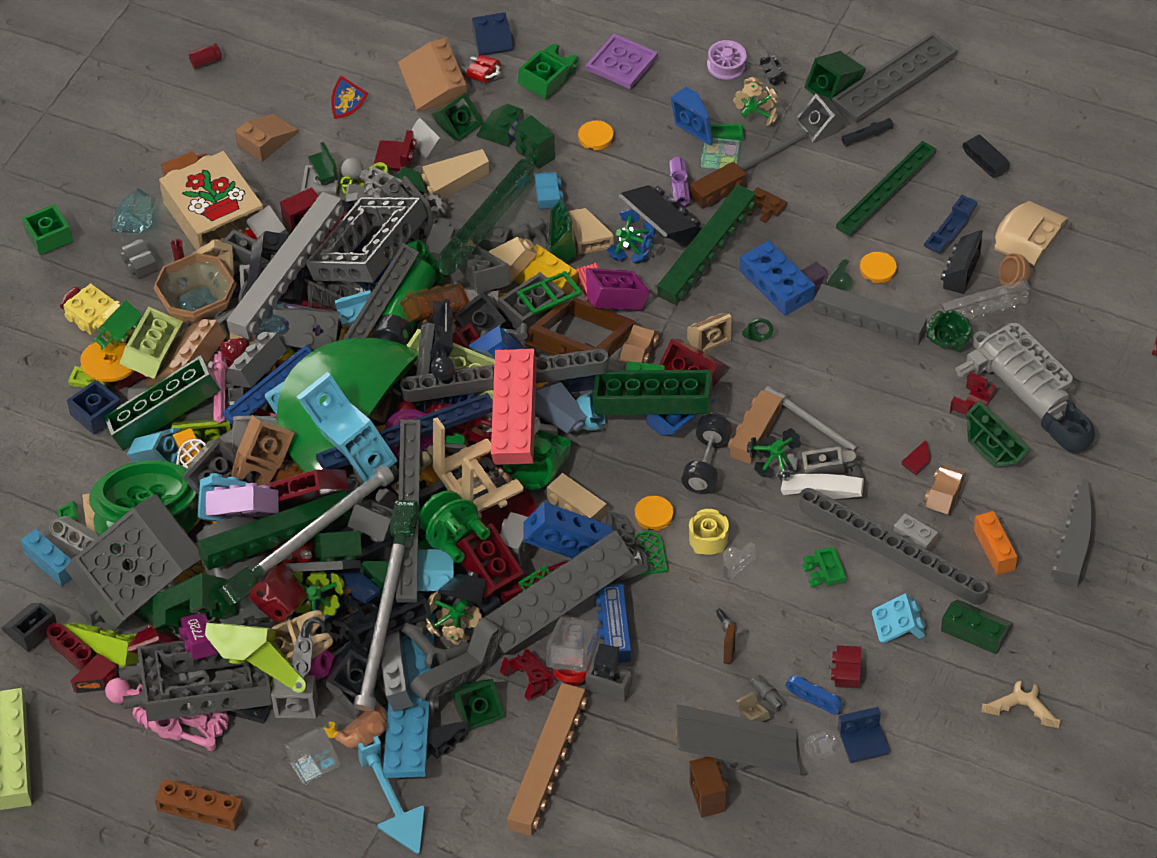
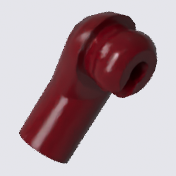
M73 287L65 293L60 308L64 310L63 305L78 294L81 289Z

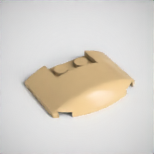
M1031 201L1020 204L1011 210L1000 223L995 235V250L1006 255L1011 253L1021 254L1027 259L1030 266L1034 267L1067 223L1068 218Z

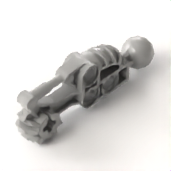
M356 158L346 159L341 166V172L344 177L348 176L352 181L359 178L364 180V194L373 195V197H380L381 184L388 182L394 177L373 166L368 171L364 169L362 162ZM433 192L430 193V196L425 193L423 194V197L429 202L432 211L431 228L433 223L438 221V218L446 216V210L448 209L445 197L440 198L439 193L435 196ZM426 219L422 222L423 227L427 226Z

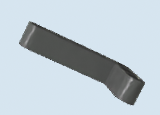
M487 617L482 618L475 627L466 653L418 675L412 681L410 689L424 701L428 702L483 675L492 664L502 629Z

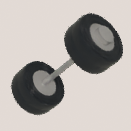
M707 414L702 416L698 422L696 437L700 442L707 445L703 461L687 463L681 477L683 486L693 493L708 494L716 486L718 472L712 465L706 462L711 447H723L730 440L732 425L724 417Z

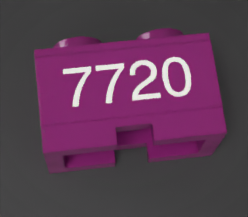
M205 614L181 618L182 627H179V634L181 639H185V650L187 653H191L193 660L217 654L216 648L205 636L206 623H209Z

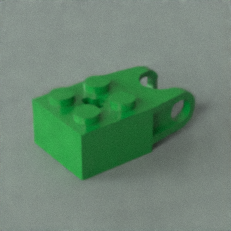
M554 43L542 51L539 50L519 68L518 84L546 100L574 72L579 62V56H558L560 46Z

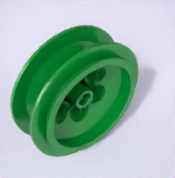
M145 460L123 465L104 475L94 484L89 494L90 506L95 513L93 524L96 533L100 536L132 508L154 494H157L186 533L190 532L197 525L200 518L198 517L199 498L197 493L182 478L187 468L166 461Z

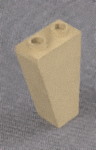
M481 149L422 166L423 174L420 176L423 184L427 186L428 196L433 192L435 196L439 193L440 198H447L489 174V161L484 150Z

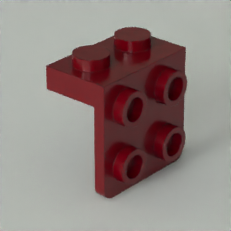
M406 130L404 142L381 140L374 164L378 162L385 163L389 170L400 171L402 167L409 168L410 163L413 162V151L417 146V138H414V131Z

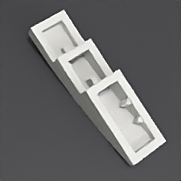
M792 474L787 480H782L781 486L783 495L799 494L805 488H812L831 499L862 496L864 479L833 474Z

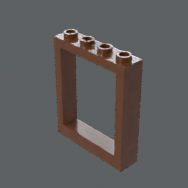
M575 297L557 305L529 328L526 344L551 355L603 349L608 353L609 358L627 341L636 321L604 308L598 309L592 303ZM571 314L611 330L613 333L594 348L549 329L566 315Z

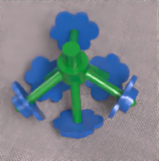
M630 209L621 211V220L627 221L626 228L616 231V235L619 236L621 242L618 247L610 245L607 248V252L611 258L622 261L627 257V254L623 252L622 246L626 248L631 246L635 250V254L632 255V262L643 261L649 254V249L653 246L656 229L650 223L644 222V229L635 231L633 227H630V224L640 220L639 214ZM644 233L645 237L641 239L640 234ZM637 241L642 243L641 248L635 246Z

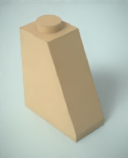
M586 208L568 211L574 227L578 255L607 250L610 245H614L613 234Z
M519 237L488 251L508 264L510 284L537 255L534 244L528 239Z

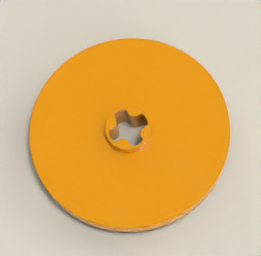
M117 341L114 345L110 342L103 350L95 342L89 345L81 355L82 370L87 376L98 381H119L135 371L119 364L127 345L123 341L121 343Z

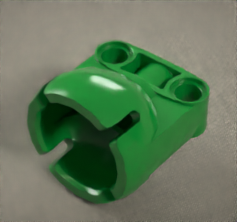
M538 430L534 435L533 463L503 464L504 470L508 474L513 471L511 479H518L524 489L536 490L542 488L555 478L562 465L569 460L571 441L568 438Z

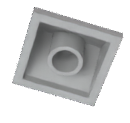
M419 117L411 131H414V138H417L416 150L426 160L455 145V141L435 121Z
M267 206L247 220V224L257 238L265 231L289 234L270 206Z

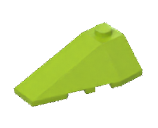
M81 623L64 624V627L95 652L101 654L109 661L117 663V667H127L139 662L138 654L130 653L127 650L137 634H118V630L115 632L106 629L100 630V627Z

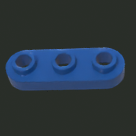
M790 676L785 683L786 688L791 693L831 714H838L843 707L839 696L824 691L820 686L805 681L801 676Z

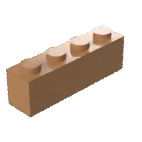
M761 390L759 395L753 398L751 409L745 412L743 423H739L735 437H731L729 440L730 457L748 464L752 463L754 458L750 457V453L747 452V444L751 442L752 437H756V445L759 446L761 439L766 438L782 410V397Z

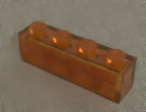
M450 283L442 288L441 286H436L431 290L425 288L418 293L411 291L405 294L406 298L399 302L407 321L412 322L430 318L433 313L434 300L443 302L445 298L451 300L452 313L459 311L469 303L462 284L453 285V283Z

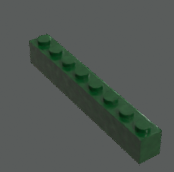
M738 184L658 283V297L674 305H677L680 300H684L688 290L695 286L699 276L703 275L710 262L716 259L717 253L725 248L729 238L734 236L740 224L746 221L747 215L755 210L757 206L755 192Z
M343 490L199 540V557L207 569L212 570L283 545L345 498L348 493ZM354 506L323 530L348 522Z

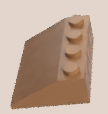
M447 38L430 41L398 62L399 69L417 112L442 106L465 92L467 94L466 83Z
M201 319L183 329L176 338L155 379L148 377L145 385L152 386L200 355L208 363L226 337L218 321Z

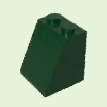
M841 51L816 57L804 88L813 95L816 93L829 98L832 102V98L861 80L866 68Z

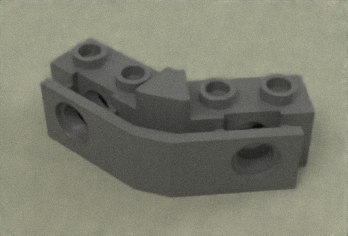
M406 176L402 177V182L393 177L380 187L379 196L421 199L427 213L425 218L427 226L423 227L421 224L406 243L418 241L419 235L423 234L422 242L426 244L431 231L432 211L429 202Z

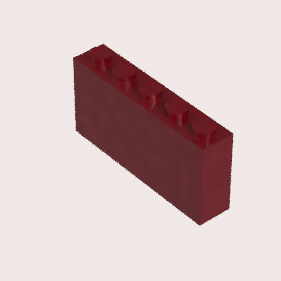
M316 469L265 484L270 486V489L278 490V509L349 489L345 470Z

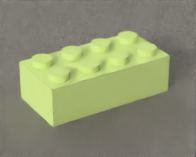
M148 306L127 343L119 364L155 379L178 336L183 321Z

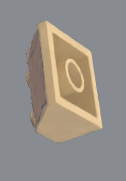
M720 313L699 323L692 324L687 327L688 341L692 346L703 352L731 341L732 316Z

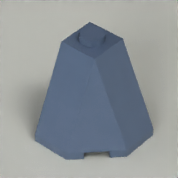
M561 382L536 391V416L566 433L574 430L577 432L584 427L585 424L583 422L587 419V416Z

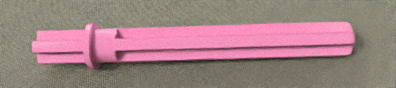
M218 351V354H214L212 370L221 390L214 395L213 419L220 424L221 421H225L222 413L225 411V371L227 370V364L221 351Z

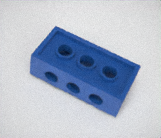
M770 240L740 256V272L784 316L814 300L815 284Z
M546 502L539 506L523 522L524 542L569 558H574L612 532V526Z

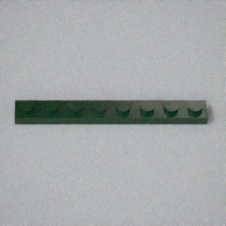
M921 141L836 223V229L851 237L936 154L937 149Z

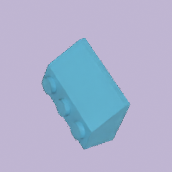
M418 549L417 591H438L439 588L453 578V560L446 552L439 549Z

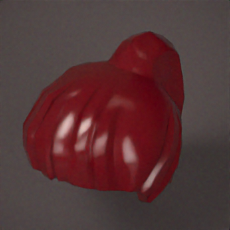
M236 338L221 342V353L228 367L245 352V349L250 345L248 339Z

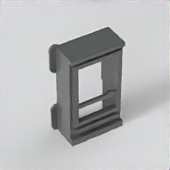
M348 642L345 643L343 647L332 653L334 655L332 665L336 661L338 656L341 654L343 649L346 647ZM327 676L318 679L354 720L365 712L355 708L349 701L350 697H352L351 695H344L339 688L327 682ZM380 676L375 683L373 696L376 701L385 707L389 701L386 697L384 678Z

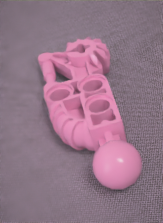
M120 678L110 680L105 689L106 697L111 702L117 704L123 703V696H131L143 692L141 684L134 690L131 689L126 680H120ZM133 708V716L137 719V722L140 725H144L146 729H151V731L158 733L161 738H171L174 740H181L183 738L206 747L208 751L216 749V737L222 736V730H227L229 717L226 711L147 722L145 708ZM180 724L197 728L204 737L182 732Z

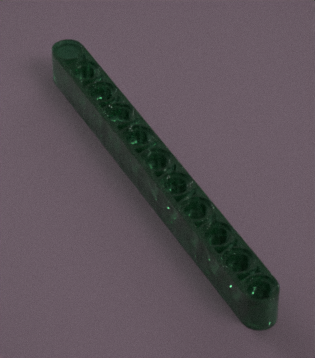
M519 160L439 253V272L441 274L451 275L455 273L534 179V162L532 160Z

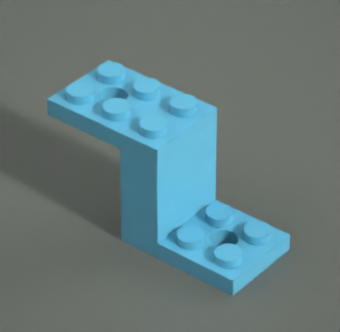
M328 372L297 396L322 435L346 456L363 482L371 478L373 470L381 464L389 468L398 461L371 420L348 401ZM326 395V400L323 403H319L320 398ZM375 454L374 460L368 462L369 457Z

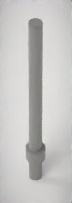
M770 386L765 388V392L782 397V405L844 448H851L854 452L857 450V446L788 399V396L782 392H777Z

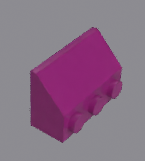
M586 269L587 297L594 307L598 309H627L630 311L643 309L650 291L635 271Z

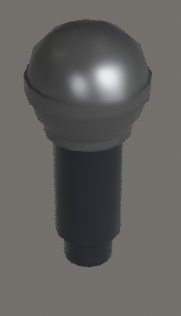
M720 608L716 610L717 616L722 622L724 632L727 631L728 624L735 625L736 627L735 622L728 619L723 610Z

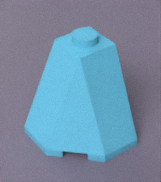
M175 427L135 438L127 456L133 462L159 460L176 463L179 449L173 434L181 432V430Z

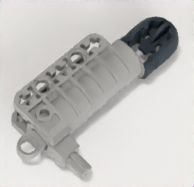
M1010 323L991 335L985 331H979L974 334L973 346L977 350L967 354V362L955 368L959 377H963L972 371L976 375L985 370L988 373L994 372L1042 420L1041 427L1050 433V436L1067 451L1078 453L1092 445L1095 438L1093 424L1079 409H1075V405L1069 401V394L1066 389L1072 384L1073 378L1071 373L1020 324ZM979 338H984L981 343L977 341ZM1029 342L1031 346L1025 347L1021 343ZM1053 366L1056 370L1049 371L1046 367ZM1064 417L1068 419L1061 424L1057 422Z

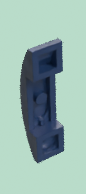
M961 195L952 206L950 215L936 233L932 232L924 243V247L938 254L946 250L967 224L977 206V201Z
M354 568L318 570L324 571L327 575L326 578L329 580L332 578V573L337 574L338 577L340 576L344 582V587L351 590L352 597L364 603L381 594L372 581Z

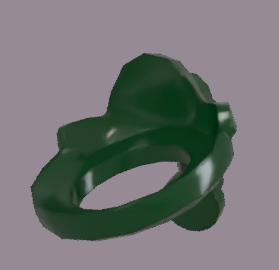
M755 319L742 331V336L756 342H761L771 337L774 330L773 325L767 319ZM757 323L767 324L769 331L765 334L758 333L755 330Z

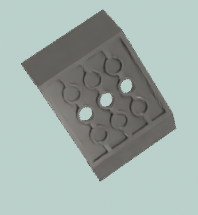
M154 494L132 508L78 553L65 570L112 631L115 632L130 620L129 617L184 571L193 568L201 561V558L199 557L198 547L157 494ZM114 543H118L121 546L119 554H115L112 550ZM126 559L133 561L134 566L131 570L125 567ZM140 574L146 578V583L143 586L137 583V577Z

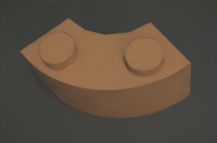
M633 325L629 338L623 344L619 361L627 363V361L649 363L652 349L659 342V331Z
M945 464L940 469L937 468L934 475L935 483L931 490H927L924 501H927L926 508L949 514L960 492L966 471Z

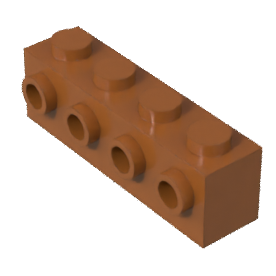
M164 779L155 797L157 811L236 831L244 812L242 799L235 795L228 796L220 794L216 790L209 791L201 789L196 785L189 786L177 780L170 781Z

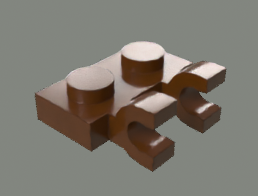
M759 187L753 191L756 193L757 201L755 210L758 207L761 209L760 213L763 214L760 217V221L767 223L772 215L778 217L786 209L787 201Z

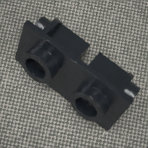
M767 51L769 56L762 57L760 65L766 73L770 84L775 86L782 80L786 84L783 78L786 74L781 66L777 67L780 64L775 55L771 56L769 51Z

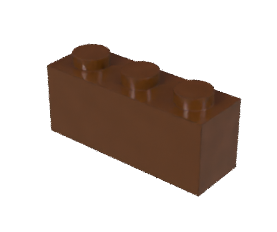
M733 161L691 183L690 197L704 209L728 197L737 184L745 187L746 173Z

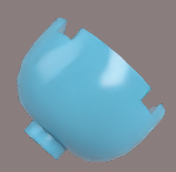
M594 392L583 394L576 400L583 413L587 416V419L583 422L585 425L582 429L588 431L603 429L602 425L606 423V414H595L593 404Z

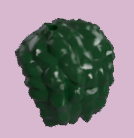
M948 310L945 312L937 311L935 314H932L931 320L927 324L926 332L927 338L932 343L944 349L960 351L970 341L973 329L969 319L964 317L963 313Z

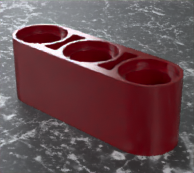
M52 623L47 627L46 632L51 647L78 670L81 671L93 659L91 649L62 624Z

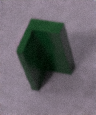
M321 142V152L308 156V159L321 185L338 180V174L334 159L325 143Z

